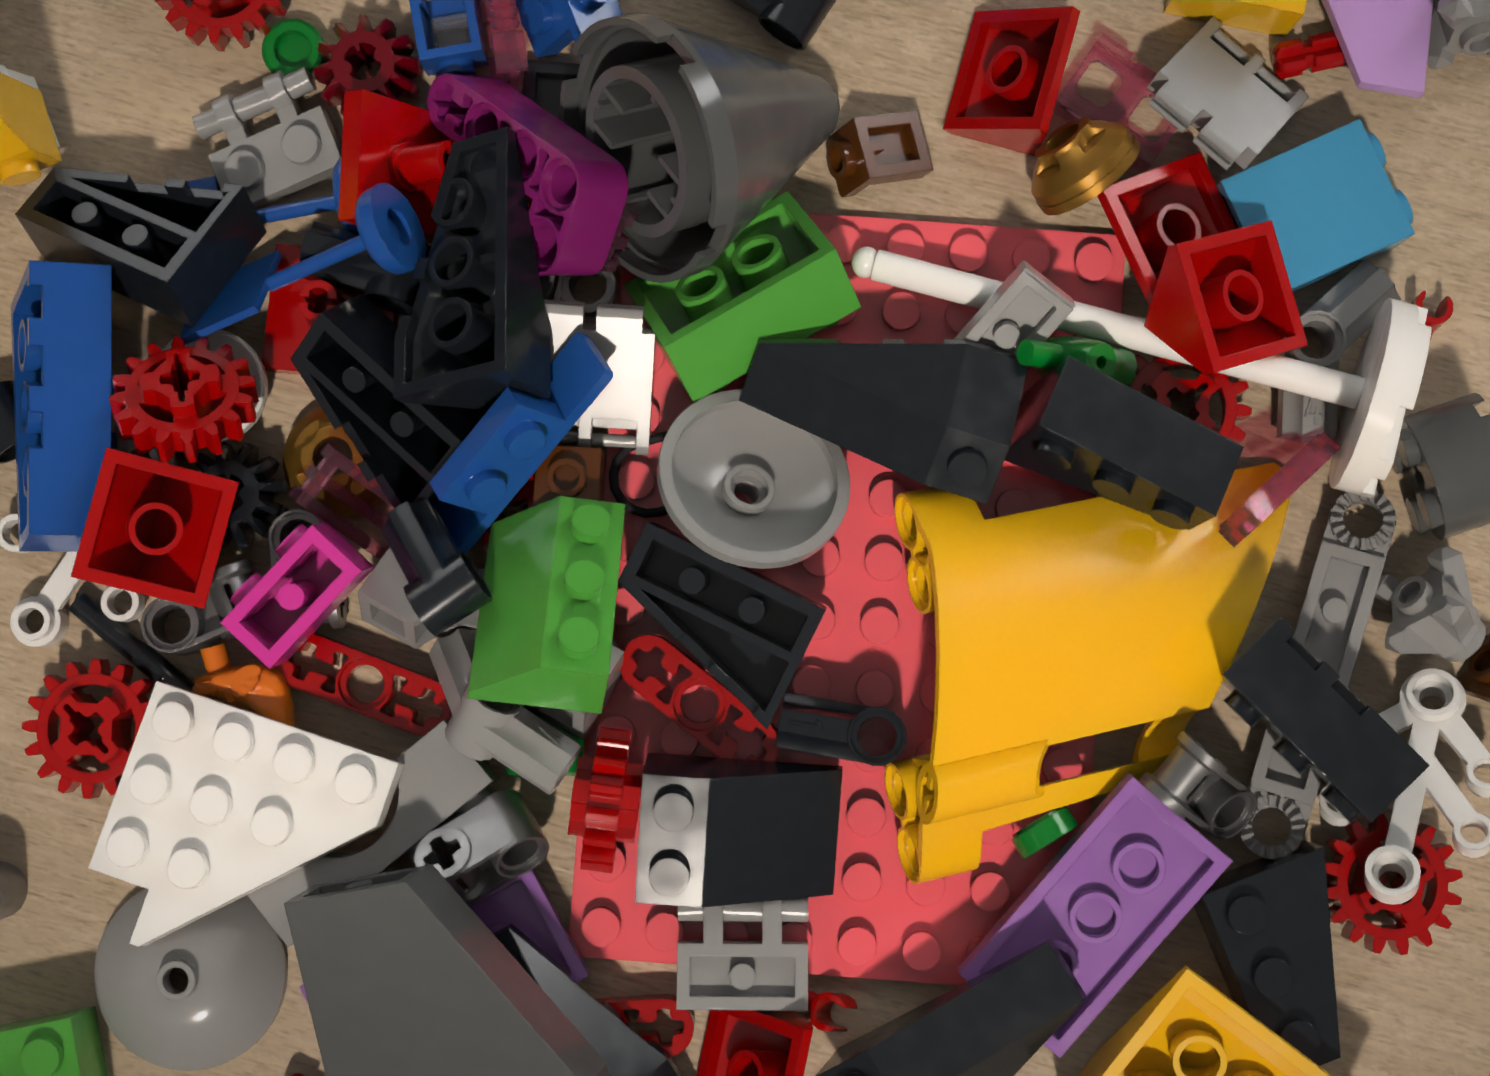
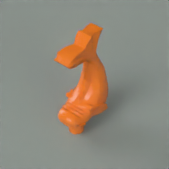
M225 642L200 649L206 674L194 678V686L192 687L194 693L209 698L218 697L221 699L224 697L228 703H232L236 707H242L244 710L296 727V712L292 689L276 666L269 669L259 659L232 666Z

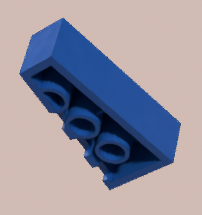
M29 260L11 304L19 551L77 552L105 449L108 447L118 450L116 433L111 432V405L109 401V396L115 394L112 381L114 374L111 371V265Z

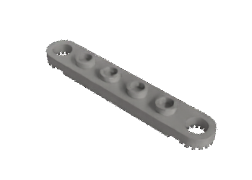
M1377 490L1371 499L1346 492L1334 503L1294 633V638L1319 662L1325 661L1340 676L1338 680L1347 688L1351 680L1396 526V514L1393 504L1384 494ZM1356 504H1367L1374 507L1381 517L1380 530L1369 538H1358L1350 535L1351 533L1345 529L1343 524V515L1346 510ZM1266 727L1248 788L1257 798V810L1254 817L1262 809L1277 808L1288 816L1291 822V833L1288 839L1281 845L1266 846L1254 836L1252 830L1253 817L1239 834L1244 845L1253 854L1261 858L1276 860V858L1285 857L1287 854L1296 851L1302 843L1321 778L1310 767L1301 775L1297 773L1272 748L1280 738Z

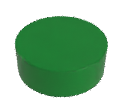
M299 19L283 20L271 27V31L265 35L262 43V57L271 73L273 74L280 70L284 75H287L306 66L314 80H316L313 72L314 68L327 62L317 50L318 43L325 42L317 29L310 23Z
M1065 806L1050 811L1012 835L1013 839L1011 840L1022 858L1025 859L1071 831L1079 824L1068 807Z

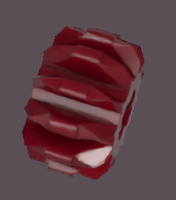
M359 14L356 21V31L349 33L343 24L335 23L333 30L339 42L336 45L329 42L318 43L317 50L327 62L314 68V77L319 83L326 85L321 94L324 101L330 107L341 105L340 113L342 116L344 115L345 92L365 89L395 100L400 96L409 99L418 98L420 91L416 84L410 80L423 73V67L419 58L411 56L416 46L408 34L396 36L397 28L391 20L385 18L373 30L369 18L366 15ZM376 61L380 67L378 73L371 77L369 72H366V80H362L357 73L359 69L365 64L368 69H372L371 62Z

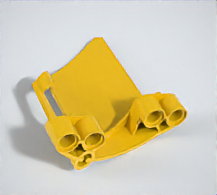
M1274 462L1234 470L1217 515L1190 530L1166 527L1155 521L1148 514L1103 497L984 520L975 500L934 487L903 492L897 495L894 505L895 523L902 543L911 552V558L907 564L909 593L914 606L920 613L935 612L936 686L931 753L886 764L884 772L887 797L893 812L900 819L902 826L898 829L897 833L898 855L904 873L911 883L916 885L977 869L981 860L983 831L1109 793L1127 772L1139 780L1145 772L1153 774L1179 745L1176 737L1182 730L1185 731L1192 716L1198 710L1210 707L1223 682L1222 675L1230 668L1267 580L1281 537L1294 477ZM1146 723L1137 740L1132 763L1040 785L1041 765L1050 745Z

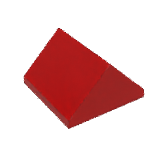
M1074 6L975 11L943 130L957 136L1035 156L1036 150L1041 147L1049 129L1080 11Z
M1201 152L1114 183L1097 196L1149 307L1169 246L1237 229Z
M1272 220L1177 243L1167 248L1144 327L1204 375L1308 345Z
M106 447L71 577L205 609L239 482Z
M710 1010L697 1076H804L813 1032L812 1020H810L809 1014L773 1010Z

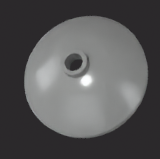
M742 389L721 391L699 399L681 412L667 431L658 456V488L662 502L674 524L701 550L724 562L747 568L771 569L785 567L801 562L818 552L833 537L848 508L850 475L840 446L739 401ZM735 493L748 495L753 503L748 504L740 501L735 496Z
M145 888L134 895L116 912L106 927L98 945L94 966V986L103 1018L112 1033L128 1050L154 1065L172 1070L196 1071L227 1063L256 1044L268 1031L280 1011L288 980V960L284 941L246 895L149 945L137 947L129 944L148 889ZM173 968H181L186 972L188 985L185 990H178L171 984L170 973Z

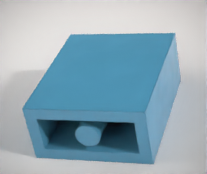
M1361 119L1230 176L1216 185L1237 229L1272 220L1293 293L1355 266L1361 260H1368L1393 249L1415 234L1411 226L1413 223V212L1410 203L1400 190H1394L1384 170L1386 157L1383 147L1373 133L1366 132Z

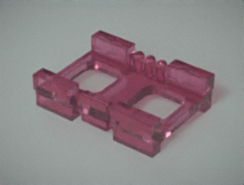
M479 0L482 22L489 21V25L486 27L490 52L493 51L494 55L493 57H488L490 77L501 79L522 93V71H528L529 67L523 30L516 31V28L520 25V21L514 18L517 16L518 10L512 7L516 4V0Z
M1102 33L1058 95L1053 113L1067 122L1077 121L1087 116L1090 120H1104L1124 124L1140 143L1139 154L1131 166L1144 173L1154 163L1177 128L1170 124L1160 140L1150 142L1129 127L1128 119L1140 101L1147 97H1155V94L1147 86L1157 73L1139 61L1135 63L1130 60L1133 55L1132 52ZM1096 62L1101 63L1121 78L1120 88L1104 107L1096 106L1081 96L1076 90V84L1087 68Z

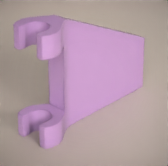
M1322 0L1357 88L1420 99L1425 90L1433 0Z

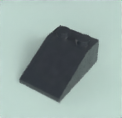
M648 753L642 773L635 903L712 907L833 895L842 766Z

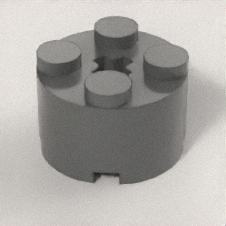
M1474 392L1404 416L1392 469L1396 474L1405 471L1407 473L1414 496L1406 498L1405 503L1411 523L1418 534L1431 530L1435 537L1443 540L1490 524V414L1480 417L1475 409V406L1485 401L1478 393Z

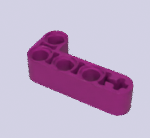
M449 73L439 75L432 82L429 89L427 106L431 122L440 132L454 142L506 126L515 132L525 194L532 199L529 218L539 276H589L599 272L607 260L627 200L629 189L628 177L623 165L616 158L501 79Z

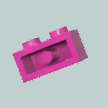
M328 523L313 524L308 529L301 524L294 529L275 550L280 559L264 576L256 572L238 588L230 598V602L235 605L234 609L220 622L269 669L287 662L375 568Z

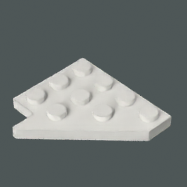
M156 681L88 868L148 889L129 944L137 947L146 946L383 827L404 764L189 690Z

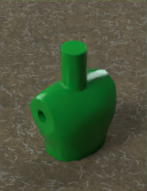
M1055 336L1049 337L1045 342L1024 339L1020 342L1016 351L1018 362L1024 366L1035 367L1042 377L1068 356L1128 387L1132 385L1137 368L1135 355L1128 349L1083 337Z

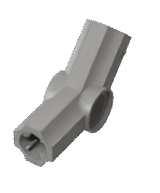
M1365 259L1361 260L1300 315L1303 329L1312 331L1321 341L1322 352L1319 359L1306 356L1300 348L1277 355L1339 371V358L1352 343L1372 326L1385 300L1388 298L1401 300L1395 289V283L1381 268L1371 265ZM1278 389L1276 438L1298 442L1333 441L1336 439L1337 404Z
M458 628L454 633L438 638L429 656L452 713L445 728V737L450 746L459 754L469 759L483 761L494 758L548 795H551L573 766L581 752L582 746L525 709L524 705L468 699L477 630Z

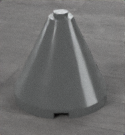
M643 13L614 16L599 20L590 25L580 35L571 50L574 56L583 55L577 78L562 81L560 93V120L616 158L623 165L628 177L629 189L627 200L614 236L624 251L615 253L614 259L634 275L658 283L672 282L689 277L710 267L833 133L840 112L838 96L823 77Z

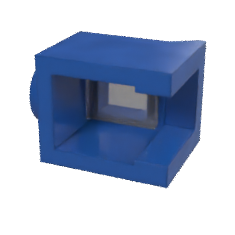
M409 0L419 61L427 76L437 74L439 76L445 73L475 76L476 67L489 65L479 10V0Z

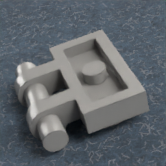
M306 66L287 75H284L279 70L262 79V86L238 97L228 93L213 100L211 109L192 117L194 127L203 140L223 131L225 132L230 146L208 155L221 191L224 183L244 185L255 209L333 176L334 166L342 155V144L328 110L319 105L302 113L297 98L317 90L315 80ZM275 109L280 123L252 135L247 121Z
M808 897L712 907L678 906V921H703V940H678L676 1010L808 1011V941H782V922H808ZM724 922H762V941H723Z

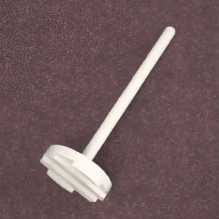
M869 246L859 248L852 257V269L861 278L871 277L872 281L980 309L1003 283L998 280L880 249L877 252ZM1392 298L1386 299L1372 323L1353 374L1281 355H1273L1217 373L1344 406L1332 452L1329 484L1331 488L1371 499L1375 495L1378 479L1385 481L1394 463L1405 410H1413L1417 399L1431 338L1432 327L1425 325L1428 309ZM1074 301L1075 307L1073 311L1056 329L1193 366L1145 328V319Z

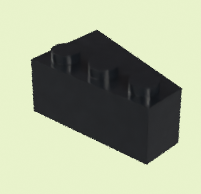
M56 167L51 170L15 213L46 261L111 265L112 291L192 327L195 326L266 234V230L244 185L224 183L222 191L190 188L187 181L183 179L167 178L164 185L134 183L129 174Z
M1280 617L1222 675L1223 685L1231 691L1223 701L1251 728L1261 720L1280 739L1272 748L1297 773L1301 775L1310 767L1329 785L1321 795L1347 821L1351 822L1359 814L1367 823H1372L1430 765L1371 706L1365 705L1338 680L1340 676L1325 661L1319 662L1292 636L1295 631Z
M1302 841L1296 851L1287 854L1285 857H1279L1276 860L1259 858L1222 873L1194 905V908L1232 1000L1317 1065L1321 1066L1341 1058L1325 851L1322 845Z

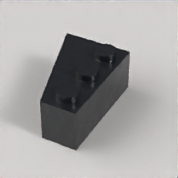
M362 293L321 312L290 359L334 429L342 426L358 450L363 461L357 465L369 482L375 478L394 508L406 501L419 502L424 499H428L435 506L439 499L429 482L488 410L401 403L394 399V339L398 326Z
M1068 356L1025 391L1019 405L1011 445L1005 461L1148 514L1155 521L1166 527L1190 530L1217 515L1244 446Z
M656 522L646 523L618 580L676 640H679L768 729L826 611V606L747 567L737 566L715 558L701 550L688 538Z

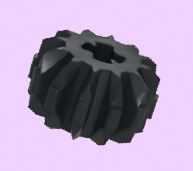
M223 442L221 443L223 453L218 456L216 455V462L209 456L199 453L195 464L202 473L239 482L238 486L243 487L238 493L243 503L239 508L232 507L221 548H226L233 537L237 547L246 550L252 548L254 541L253 529L262 537L268 538L271 524L266 518L269 514L280 516L283 512L289 511L288 507L274 502V496L289 491L290 485L284 479H270L277 472L280 464L271 456L258 461V447L245 443L236 455L232 445Z

